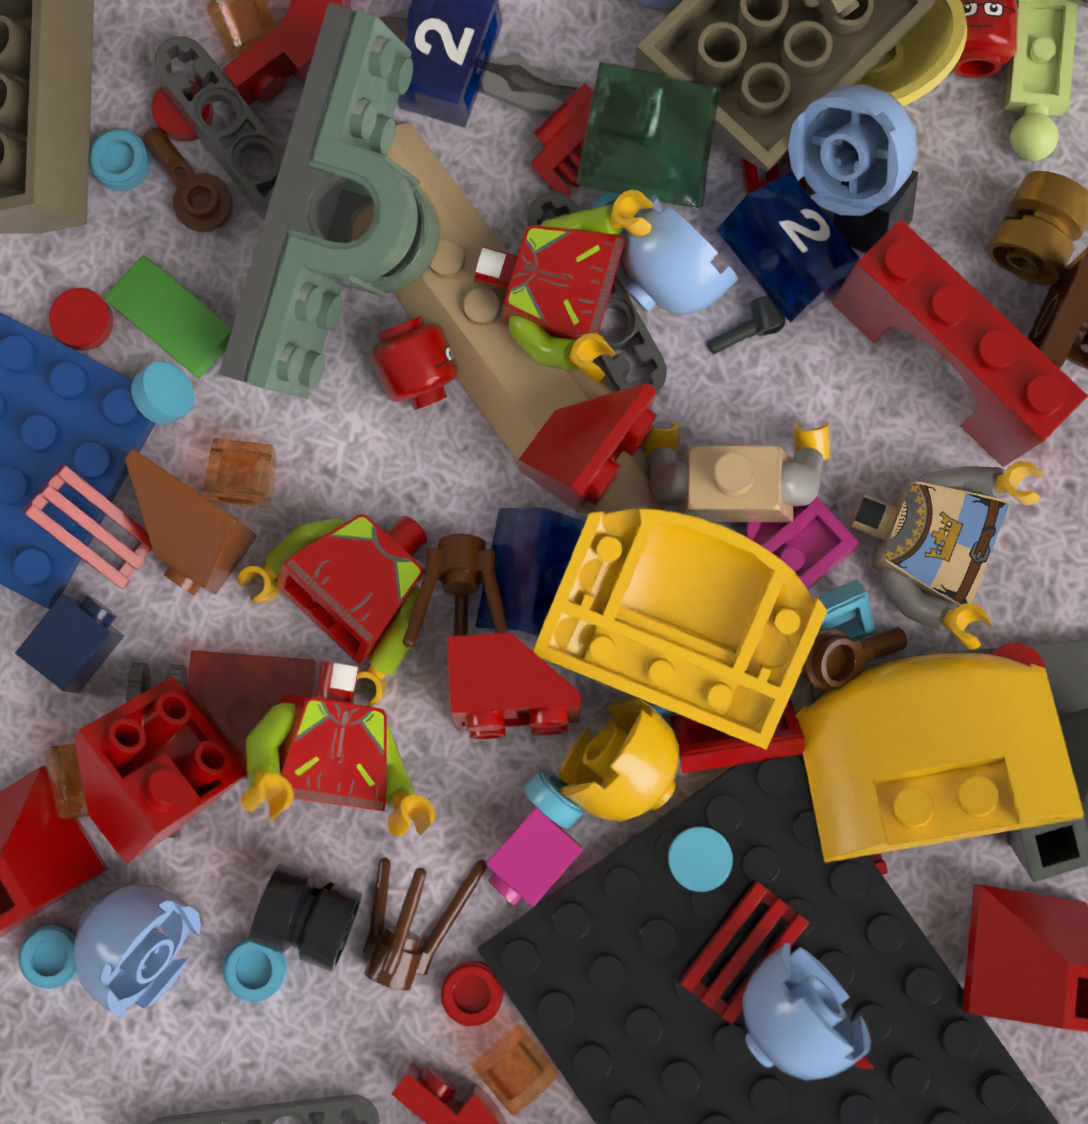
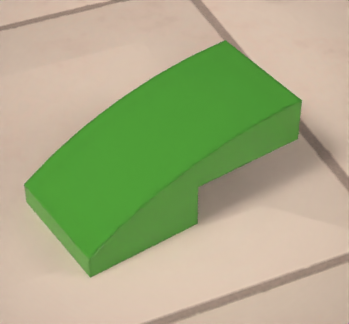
M145 255L138 259L104 297L115 310L151 338L162 350L197 379L204 375L227 348L232 328Z

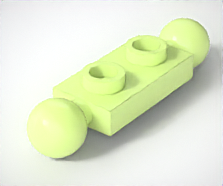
M1015 0L1018 8V41L1016 53L1008 62L1004 110L1024 112V116L1018 119L1011 129L1010 145L1014 153L1026 161H1038L1046 158L1053 152L1058 142L1059 133L1055 122L1048 115L1062 117L1070 106L1078 4L1067 0Z

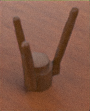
M450 534L439 539L438 548L427 549L426 570L403 639L405 647L412 648L416 643L437 579L442 582V590L444 592L455 595L454 636L467 635L468 595L477 593L479 584L482 582L495 632L507 633L504 608L495 574V550L486 549L487 544L485 540L471 534Z
M386 857L380 859L377 880L375 882L370 930L362 951L369 955L364 975L376 983L398 990H410L416 973L427 975L434 953L486 871L487 865L485 860H478L423 947L419 948L421 937L410 932V928L422 894L421 891L427 872L422 867L414 871L396 927L387 926L383 935L391 862Z

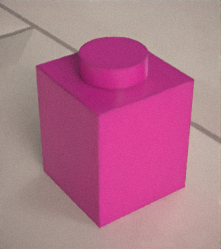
M535 807L487 861L486 865L494 872L488 879V882L513 905H516L523 898L534 907L583 851V847L558 824Z

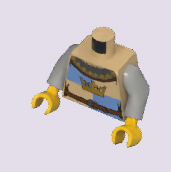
M672 421L671 428L653 427L643 443V454L648 459L651 490L654 497L661 503L677 505V512L700 517L712 522L793 523V506L807 505L815 500L819 493L824 460L831 456L829 423L827 421H822V426L815 429H802V422H796L792 425L793 459L781 447L689 446L678 459L681 425L676 421Z
M1017 461L1010 465L1006 471L1000 467L962 466L924 473L916 481H910L899 490L894 506L868 495H861L853 512L849 527L881 539L871 566L881 572L882 587L905 617L944 633L952 630L959 642L967 649L974 650L981 646L977 637L970 633H965L964 630L973 621H981L988 626H993L985 610L981 606L973 604V600L1010 502L1000 498L1008 492L1021 504L1033 505L1038 502L1040 496L1036 492L1028 490L1018 491L1019 482L1024 477L1032 475L1036 477L1044 476L1038 467L1028 461Z

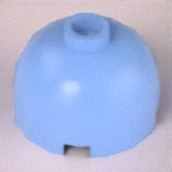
M868 85L842 86L810 103L807 109L792 124L788 142L791 169L798 181L805 177L808 185L816 192L811 198L820 207L839 215L862 216L888 202L911 175L917 155L915 125L906 108L891 94ZM849 181V187L841 185V182Z
M652 195L649 200L654 204L653 208L641 209L633 217L644 218L652 226L650 233L643 237H635L626 229L622 233V237H626L619 262L630 278L623 288L647 312L656 304L671 314L690 315L704 310L721 298L738 278L730 266L720 274L718 272L720 268L712 262L718 254L713 246L669 205L661 210L658 197Z
M129 885L110 893L103 899L96 900L82 914L75 939L72 960L81 986L95 1001L121 1018L130 1016L125 1008L134 1003H137L143 1009L148 1008L172 987L188 961L189 957L173 959L190 931L199 936L201 929L199 912L172 893L156 885ZM159 927L162 928L163 934L157 930Z
M784 943L767 957L752 974L743 995L744 1020L749 1030V1033L746 1035V1042L753 1055L764 1066L770 1068L775 1065L782 1072L803 1080L832 1077L849 1068L870 1051L871 1039L862 1016L860 1015L851 1022L842 1008L841 1004L850 998L842 985L822 963L800 947L790 955V943Z

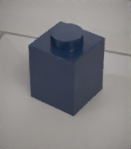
M62 594L17 649L15 654L62 691L80 693L124 638V635L111 625L117 616L92 596L87 594L81 602L76 598Z

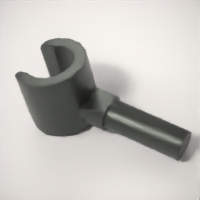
M770 294L751 301L750 307L753 320L744 322L708 341L713 354L755 335L765 336L780 332L786 323V314L781 295Z

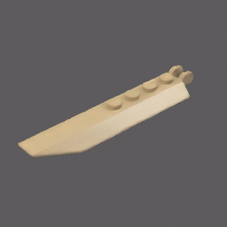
M408 122L395 125L392 145L389 151L383 155H387L420 181L419 187L432 201L438 216L439 242L431 264L421 277L409 286L393 292V294L412 319L422 316L425 324L436 323L442 327L458 365L456 379L518 461L556 409L613 393V391L604 379L600 382H593L580 369L569 371L536 364L513 339L509 332V326L502 321L503 304L507 291L474 282L475 271L483 246L506 253L509 252L413 124ZM374 204L366 207L358 214L352 230L354 241L358 240L369 230L374 220ZM641 447L633 457L625 451L621 453L616 460L621 466L616 473L617 478L597 506L587 500L579 512L587 518L589 512L604 510L603 514L627 509L655 508L663 510L667 507V504L659 502L652 493L649 464Z

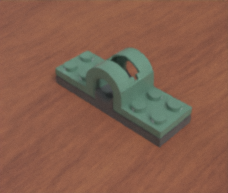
M328 3L219 371L220 375L267 390L308 399L311 388L313 389L318 385L324 372L325 356L322 354L328 330L335 328L342 312L343 301L339 295L342 285L385 297L386 293L401 290L415 282L427 270L435 256L439 242V221L432 201L419 187L420 181L387 155H383L389 151L394 139L395 120L392 117L399 94H405L411 83L413 61L410 57L412 51L374 14L359 10L355 12L352 8ZM374 204V220L369 230L358 240L353 241V224L358 214L366 207Z

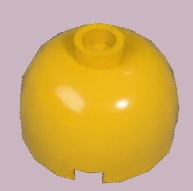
M631 694L613 701L604 708L613 716L592 740L589 726H587L569 749L559 771L558 778L567 784V787L559 788L560 793L580 809L597 818L619 822L635 818L644 814L649 809L657 810L670 799L675 790L676 783L674 777L678 769L679 745L674 732L668 722L654 707L645 700Z

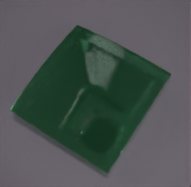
M599 62L576 184L618 194L628 190H638L648 199L655 195L658 197L659 202L693 208L703 207L711 141L722 87L616 63Z

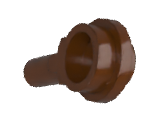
M160 127L148 131L144 135L142 142L177 187L173 195V209L179 221L188 229L196 232H211L220 228L229 219L233 209L232 195L227 185L217 176L208 173L196 174Z
M899 627L856 639L849 638L846 633L838 629L822 628L818 631L803 665V677L810 685L822 690L843 687L853 680L856 675L862 673L864 662L904 650L907 646V636Z

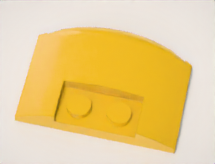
M655 508L627 509L603 514L604 510L589 512L533 652L542 659L767 750L827 613L818 597L813 600L807 588L796 575V572L783 560L750 538L723 525L700 517Z
M936 653L908 657L862 671L861 674L856 675L847 685L827 690L808 709L805 706L795 715L798 718L805 738L803 756L825 863L1084 817L1046 669L1034 664L1028 666L1005 657L982 653Z

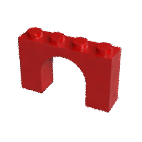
M902 219L856 263L832 301V304L873 344L890 327H897L919 337L940 353L960 374L976 401V410L960 427L1002 467L1044 442L1088 397L1078 385Z

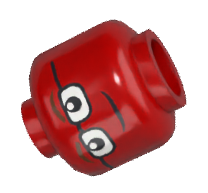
M961 0L967 21V38L963 52L953 71L958 76L965 78L992 76L1000 71L1002 65L1008 63L1013 58L1017 50L1018 8L1016 1Z
M422 316L376 333L380 342L371 349L370 358L384 393L389 400L402 402L410 399L414 410L447 397L443 386L456 378L458 365L444 330L440 325L436 323L425 324Z

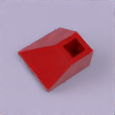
M644 383L556 409L518 459L519 471L577 513L587 500L597 506L617 478L616 473L621 466L616 462L623 451L633 457L654 427L652 424L658 416L651 409L657 389L648 383Z
M513 633L447 636L451 715L458 730L469 731L470 739L487 740L506 737V727L531 726V735L535 736L560 735L568 732L569 723H579L581 708L580 692Z
M173 676L80 728L74 734L88 815L126 865L174 834L247 775L246 770Z
M47 765L40 766L0 792L1 938L109 870Z
M974 884L962 1012L1059 1029L1088 1032V906L1086 902Z

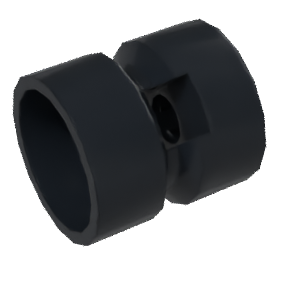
M278 864L259 902L251 926L249 942L279 953L285 952L291 946L296 947L301 961L333 972L348 940L359 909L362 893L332 882L327 883L321 889L316 888L312 875L283 864Z

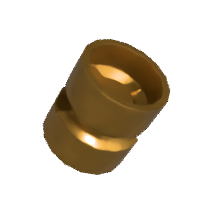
M1036 170L1027 173L1009 206L1012 216H1004L986 250L989 258L998 267L1027 282L1051 285L1060 279L1074 252L1072 241L1079 240L1088 225V190L1064 175Z

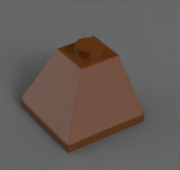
M132 448L125 460L154 555L170 565L164 576L192 595H195L200 587L216 595L252 545L257 535L227 512Z

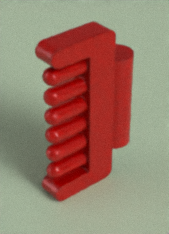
M612 81L599 95H596L583 82L533 132L546 147L532 160L531 165L556 193H562L568 197L572 195V189L557 174L556 170L573 187H579L582 184V178L566 162L567 159L583 176L589 177L593 173L592 167L576 151L577 149L594 166H601L603 164V157L587 141L588 138L604 155L611 156L614 153V147L600 133L599 127L616 145H622L625 142L624 135L608 119L609 117L626 134L632 135L636 131L635 125L619 109L620 106L624 108L636 123L643 125L647 122V113L617 81Z

